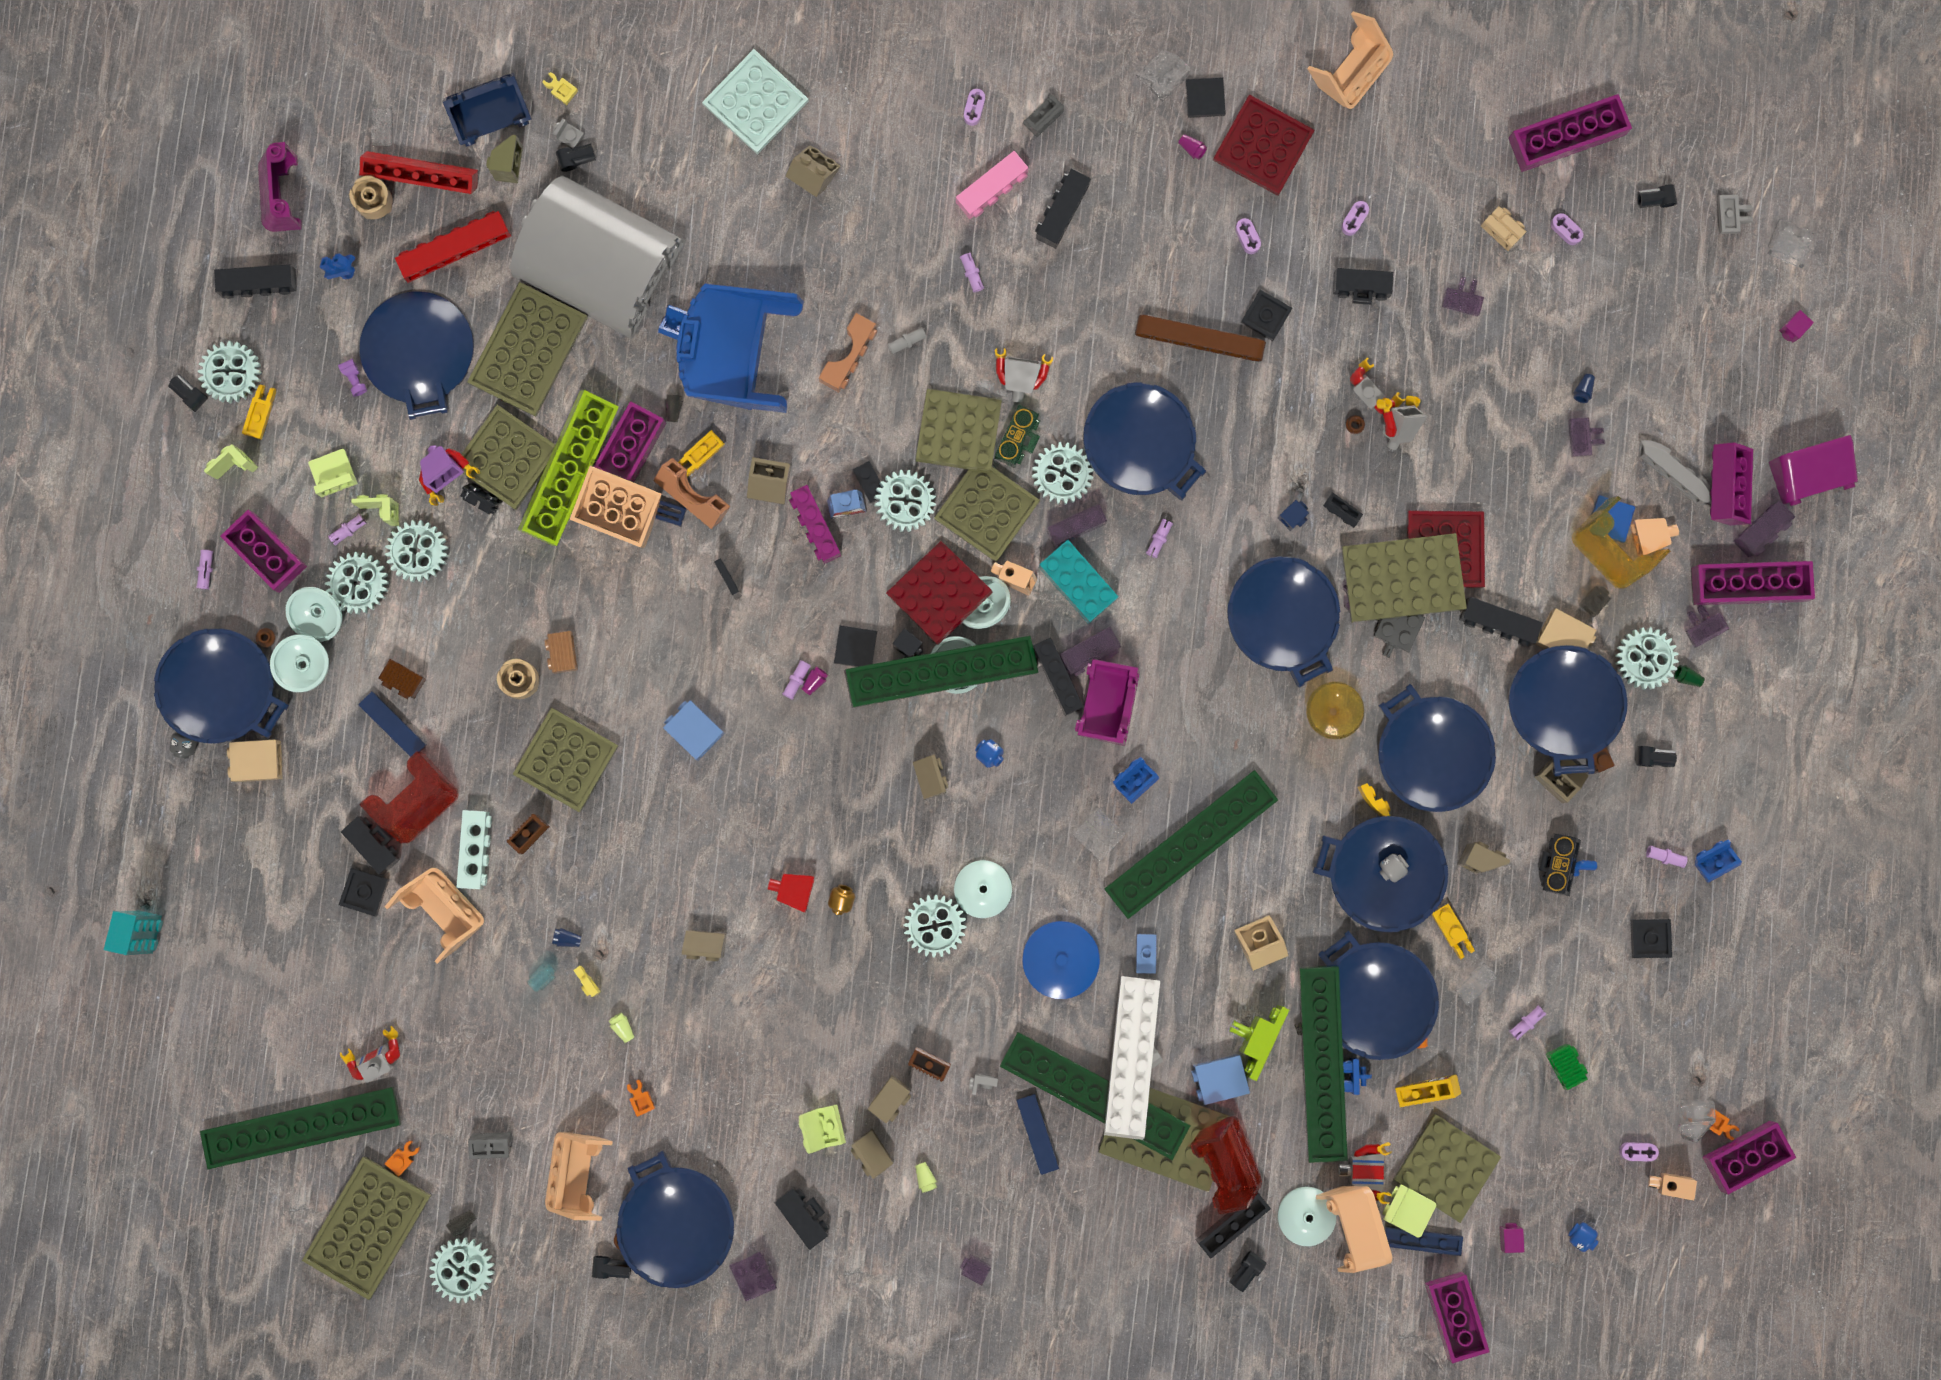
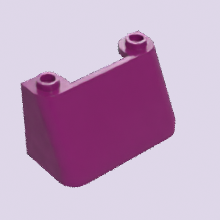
M285 142L269 145L258 162L261 222L271 232L302 230L300 218L293 217L289 204L281 199L279 176L289 175L288 170L290 167L298 165L297 155Z
M1851 435L1787 453L1768 462L1782 505L1789 503L1790 506L1802 503L1801 499L1838 487H1843L1844 490L1856 487L1855 483L1858 482L1854 444Z
M1093 659L1092 664H1088L1086 675H1090V682L1083 717H1081V720H1077L1075 731L1078 732V736L1125 746L1139 681V668Z

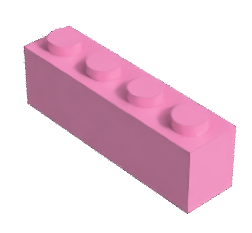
M1013 151L956 196V204L969 219L972 217L977 218L984 212L983 209L986 206L995 204L1001 194L1009 193L1016 182L1021 183L1027 178L1028 166Z

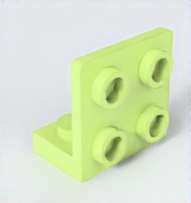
M231 444L223 448L220 452L221 455L216 459H212L207 463L204 472L218 480L234 464L239 468L241 467L244 471L248 469L251 472H254L258 466L242 450Z
M344 449L308 462L316 486H314L315 493L320 497H325L358 484Z
M380 494L376 495V498L360 495L357 496V499H351V503L360 509L379 508L380 518L390 526H399V503L394 501L393 498L388 497V495Z

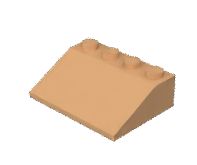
M590 466L570 520L638 547L645 548L652 531L662 494Z

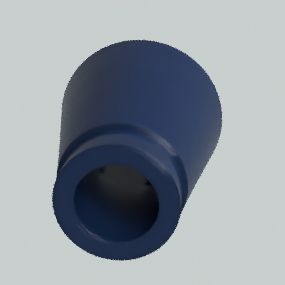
M1584 374V377L1573 392L1576 401L1588 403L1592 399L1595 376Z
M563 928L555 929L552 944H555L556 947H579L582 936Z

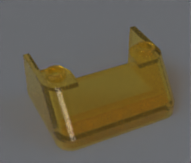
M1619 496L1608 498L1573 533L1572 541L1615 588L1623 589L1651 572L1671 551L1669 549L1657 550L1651 557L1640 555L1633 561L1608 535L1614 527V519L1608 511L1621 499Z

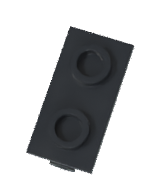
M469 483L462 487L464 490L460 496L463 500L473 506H476L477 502L480 501L478 509L489 515H494L497 512L496 506L503 502L492 493H486L481 490V487L477 484Z

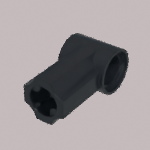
M591 143L573 149L565 147L556 151L557 160L562 172L572 171L578 165L596 161Z
M1668 184L1657 189L1639 191L1637 193L1639 207L1660 206L1661 208H1667L1676 205L1675 185Z
M179 374L169 381L168 387L182 398V401L194 412L208 399L205 394L198 388L193 387Z
M1637 746V766L1675 767L1677 762L1676 751L1655 749V747Z
M1250 1250L1242 1259L1241 1266L1229 1282L1243 1293L1254 1277L1259 1276L1264 1270L1267 1262Z
M607 1256L593 1257L591 1277L607 1279L609 1277L630 1278L631 1268L625 1260L611 1259V1257Z

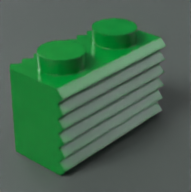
M1564 1044L1545 1054L1563 1089L1569 1090L1588 1080L1586 1074H1588L1587 1069L1583 1064L1579 1063L1577 1059L1579 1054L1574 1046L1571 1047L1569 1044Z

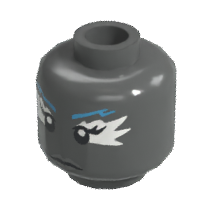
M175 732L171 736L169 749L174 753L173 756L189 758L190 755L195 753L197 742Z

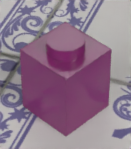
M1799 310L1791 316L1779 331L1784 339L1794 343L1801 338L1814 322Z
M1505 1223V1226L1499 1227L1501 1251L1504 1253L1525 1252L1524 1231L1522 1227L1517 1226V1223Z

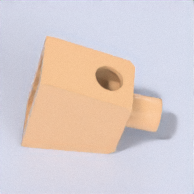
M1665 518L1637 519L1630 524L1638 558L1671 545L1670 537L1679 535L1678 526L1676 524L1667 526Z
M1006 561L1004 565L995 562L991 569V572L999 575V580H1002L1007 586L1030 596L1037 581L1033 571Z
M1661 1173L1660 1177L1649 1176L1648 1187L1658 1189L1660 1194L1688 1200L1695 1199L1697 1185L1695 1179ZM1668 1182H1673L1671 1188H1667Z

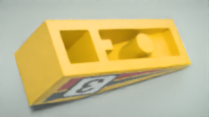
M1457 1075L1439 1077L1395 1088L1399 1107L1456 1098L1461 1094Z

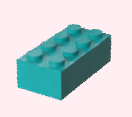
M1069 540L1064 542L1039 564L1038 568L1088 624L1119 597Z
M113 911L104 950L123 955L153 954V951L158 946V932L161 931L163 926L162 915L143 911Z

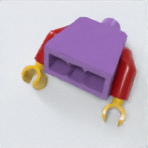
M433 445L428 448V455L420 461L419 482L427 495H430V504L438 506L436 498L440 503H444V497L439 494L436 495V493L464 473V468L466 469V475L472 479H475L471 475L472 470H475L478 474H480V470L469 465L470 462L460 452Z

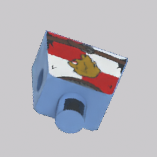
M859 490L832 494L827 500L831 519L866 512L863 493Z

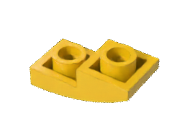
M1367 783L1358 787L1362 797L1373 811L1380 816H1390L1389 812L1391 810L1388 802L1383 801V798L1375 800L1376 794L1372 786H1369Z

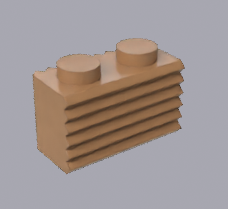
M566 631L547 634L548 639H545L546 651L550 652V658H547L549 670L552 669L554 674L577 671L573 633Z

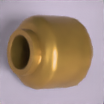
M838 885V887H834L831 890L828 906L832 909L833 913L843 915V913H848L852 910L855 901V894L852 892V888L846 885Z

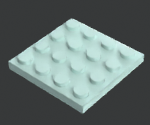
M753 49L712 91L702 104L758 155L809 102V99Z

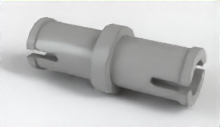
M922 327L909 334H903L901 338L887 345L893 355L902 349L911 348L913 344L925 339L926 334Z

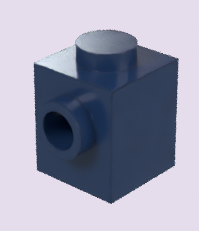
M1295 500L1278 516V519L1291 531L1297 525L1301 527L1308 520L1306 518L1309 514L1307 511L1308 507L1302 501L1298 502Z

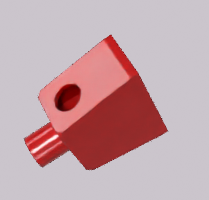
M783 874L781 881L770 878L767 890L778 892L777 901L806 913L815 877Z

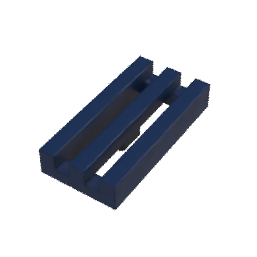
M660 500L659 505L679 510L681 514L658 508L657 512L679 518V520L676 521L660 515H656L655 519L682 527L687 508Z

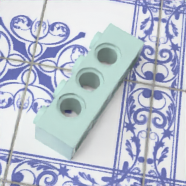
M463 810L457 888L484 889V886L487 885L485 866L489 864V855H486L487 847L490 846V835H488V828H491L492 816H489L490 812ZM476 825L481 828L478 836H474L472 833V829ZM473 845L479 847V853L475 856L471 853ZM472 864L478 867V871L474 875L469 871Z

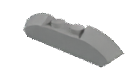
M1641 440L1639 446V457L1698 506L1712 503L1711 487L1703 476L1700 475L1697 478L1693 470L1685 468L1680 464L1681 461L1677 457L1670 455L1671 450L1666 446L1653 441Z

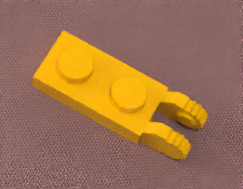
M261 384L256 390L255 397L252 398L242 430L243 435L260 440L263 438L276 396V389L270 388L266 401L261 400L265 392V386Z
M712 430L688 450L678 462L682 466L687 461L692 464L687 469V478L725 445Z
M1449 904L1440 907L1431 914L1449 946L1453 948L1460 960L1464 958V954L1457 945L1459 942L1463 941L1467 951L1470 953L1475 951Z

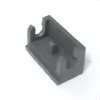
M1050 95L1045 102L1023 121V124L1038 137L1064 112V105L1053 95Z
M511 1132L471 1134L468 1139L469 1159L509 1158L512 1148L510 1146Z

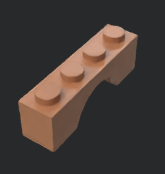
M855 313L847 327V334L853 341L850 354L841 361L827 362L819 376L820 383L838 393L841 389L847 387L850 373H854L859 365L857 363L859 357L865 355L868 349L867 343L869 340L873 341L877 334L876 323L858 313Z
M673 458L661 466L653 480L710 529L722 521L730 508L716 494L711 497L697 494L688 483L687 470Z

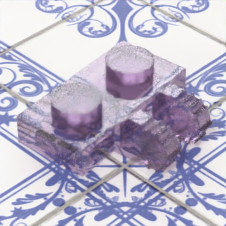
M1461 277L1457 290L1449 287L1446 289L1442 307L1478 317L1484 297L1474 294L1477 280L1471 282L1469 293L1463 291L1466 277Z
M1573 418L1568 420L1572 457L1591 456L1592 446L1605 444L1604 439L1591 440V434L1604 433V428H1590L1589 418Z
M1701 605L1698 607V612L1705 621L1700 623L1693 611L1688 612V618L1694 627L1685 632L1694 648L1729 630L1721 613L1710 617L1705 607Z

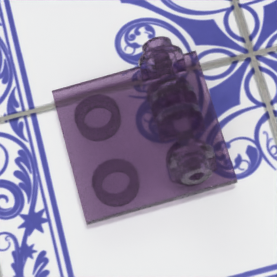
M760 1251L753 1254V1256L729 1265L745 1301L777 1289L775 1285L777 1282L774 1281L772 1274H770L772 1271L768 1269L769 1265H766L763 1257L764 1254H761Z

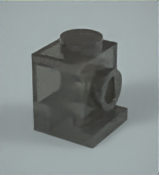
M1596 586L1579 603V606L1589 615L1595 617L1611 600L1608 596L1610 593L1606 588ZM1596 596L1601 599L1600 603L1596 602Z

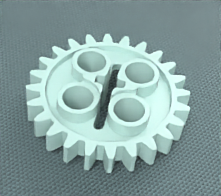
M228 341L227 346L220 342V348L213 345V352L207 349L209 356H202L205 362L199 363L203 369L198 370V373L203 375L198 380L204 382L201 387L207 389L206 393L208 395L212 394V398L215 400L219 398L221 402H224L226 399L228 403H232L233 398L236 402L240 401L239 397L246 400L247 392L253 395L251 388H258L254 383L261 382L257 375L262 374L260 370H257L261 364L256 362L259 358L253 355L254 352L251 349L247 350L248 347L246 345L241 346L238 342L233 346L231 341ZM220 359H224L223 365L217 367V362ZM239 359H243L242 365L236 367V362ZM242 377V383L236 385V380ZM223 378V383L217 386V380Z
M1059 442L1058 448L1051 444V450L1049 451L1047 448H1044L1045 455L1039 453L1038 456L1041 460L1034 461L1038 465V467L1032 468L1033 471L1037 472L1032 475V478L1037 479L1034 482V486L1040 485L1037 492L1044 491L1043 498L1049 495V502H1052L1055 498L1057 504L1060 503V500H1063L1066 505L1068 499L1074 503L1075 496L1081 499L1080 493L1087 494L1085 487H1091L1088 481L1093 480V476L1089 474L1094 470L1088 468L1090 463L1085 461L1087 456L1081 455L1083 449H1080L1078 452L1075 451L1076 445L1071 449L1069 448V443L1062 447L1061 442ZM1060 457L1063 460V464L1055 465L1053 459ZM1072 465H1078L1080 467V472L1073 473L1070 470V467ZM1047 466H1051L1055 470L1048 469ZM1062 470H1065V471H1066V473H1065L1066 475H1064L1063 477H1060V473H1059V472H1062ZM1052 474L1056 480L1051 483L1047 482L1045 476ZM1069 476L1078 478V481H1074ZM1064 482H1070L1073 485V488L1071 490H1065L1062 484Z
M900 470L898 476L895 472H892V479L887 475L885 477L886 482L881 481L879 483L882 488L876 489L880 495L874 496L875 499L879 500L874 506L880 507L876 514H883L880 520L886 519V526L892 523V530L899 526L900 532L905 527L910 532L912 526L917 530L919 529L918 523L924 526V520L929 521L931 519L927 514L934 513L930 507L936 506L935 503L931 502L936 496L930 495V492L934 489L927 488L930 482L923 483L924 476L918 479L917 472L911 476L910 470H907L905 475ZM893 486L900 488V495L893 493ZM912 488L919 491V497L912 496ZM906 497V501H920L921 505L913 502H908L904 505V501H890L888 498L901 500ZM892 504L899 508L898 514L891 512L890 506ZM910 507H914L917 510V516H912L909 513Z
M412 520L411 526L404 522L403 529L397 526L399 532L395 533L392 531L391 533L394 538H387L391 545L385 546V548L390 550V552L385 553V556L391 557L387 563L394 564L390 569L392 571L397 570V576L403 574L404 580H407L410 576L411 582H414L417 578L421 583L423 577L429 581L430 574L436 577L435 570L442 571L439 565H446V562L442 559L449 556L444 553L449 547L443 545L447 541L445 538H441L443 533L437 532L438 528L435 526L431 528L429 522L424 526L422 520L418 522V525ZM412 536V543L405 545V539ZM427 539H431V546L425 548L424 541ZM420 549V553H413L414 550ZM405 555H409V556H410L409 562L406 563V564H403V563H402V558H403ZM427 557L429 563L427 566L422 567L421 560Z
M355 552L354 557H352L351 554L347 553V559L340 556V563L333 562L336 566L335 569L329 567L332 574L326 575L330 579L329 582L325 583V585L330 586L326 592L332 594L331 596L337 601L338 605H341L340 609L342 611L347 609V612L352 614L353 610H355V613L359 615L362 609L364 613H367V607L375 610L373 604L381 605L378 599L386 598L382 592H388V589L384 588V585L389 584L388 581L384 580L388 574L382 573L385 567H378L380 561L375 560L373 562V556L370 555L367 558V554L362 553L360 557L359 553ZM353 567L354 573L351 576H347V569ZM371 571L373 577L366 581L365 575ZM360 581V585H354V582ZM349 586V592L343 595L342 588ZM363 590L368 591V596L365 599L360 598Z
M1644 627L1640 628L1639 632L1633 630L1632 635H1625L1627 640L1622 639L1620 641L1623 646L1617 647L1621 651V653L1615 654V657L1620 658V661L1615 662V664L1621 665V668L1617 671H1624L1621 678L1628 677L1627 683L1635 682V688L1639 687L1640 684L1643 690L1647 686L1650 689H1654L1655 685L1661 687V681L1668 683L1667 677L1671 678L1674 676L1670 671L1677 670L1673 666V664L1679 662L1674 659V656H1677L1679 653L1673 652V649L1677 646H1670L1672 638L1666 640V633L1659 635V629L1654 632L1652 627L1647 628L1646 631ZM1646 640L1651 643L1652 647L1650 650L1645 647ZM1631 652H1633V653L1636 654V656H1637L1636 662H1634V661L1631 660V658H1630V653H1631ZM1646 655L1649 656L1647 662L1644 660L1646 658ZM1658 655L1664 659L1662 665L1657 662ZM1643 667L1649 670L1648 677L1643 675Z
M927 895L926 902L920 898V905L913 903L916 908L915 910L908 909L912 915L905 916L909 923L904 924V926L909 927V930L904 932V934L911 935L907 941L913 940L912 948L918 946V953L925 950V956L932 952V956L935 958L936 952H939L940 956L943 957V951L945 950L950 954L949 948L957 949L955 942L962 943L959 936H965L961 929H965L966 926L961 925V922L966 919L959 917L963 911L957 912L958 904L951 906L952 899L945 902V896L938 900V896L935 895L934 900H931L930 896ZM939 909L947 910L948 917L945 920L938 919L937 911ZM921 913H926L929 916L927 924L919 923L918 916ZM933 920H936V923L952 921L950 925L938 927L936 932H934V929L918 931L920 927L932 925ZM943 928H950L952 930V936L949 939L941 936ZM925 932L933 934V941L931 943H925L922 940Z
M465 1237L461 1243L460 1239L457 1238L455 1239V1244L451 1240L448 1241V1247L443 1244L441 1246L443 1252H435L438 1258L431 1260L435 1265L429 1269L435 1271V1273L431 1274L430 1277L436 1279L432 1285L438 1284L439 1286L436 1292L443 1291L442 1298L449 1295L450 1302L456 1297L457 1303H460L462 1298L467 1303L469 1296L474 1301L477 1299L476 1293L482 1296V1289L487 1290L489 1288L486 1283L493 1281L488 1276L495 1273V1271L490 1270L495 1264L489 1263L488 1260L492 1258V1255H485L488 1248L481 1250L482 1243L475 1246V1239L468 1243V1238ZM456 1252L464 1254L463 1261L457 1260ZM472 1263H477L480 1266V1272L477 1273L472 1270ZM463 1266L465 1268L464 1273L460 1274V1268ZM445 1268L452 1270V1277H447L444 1274ZM462 1279L468 1282V1289L460 1286Z

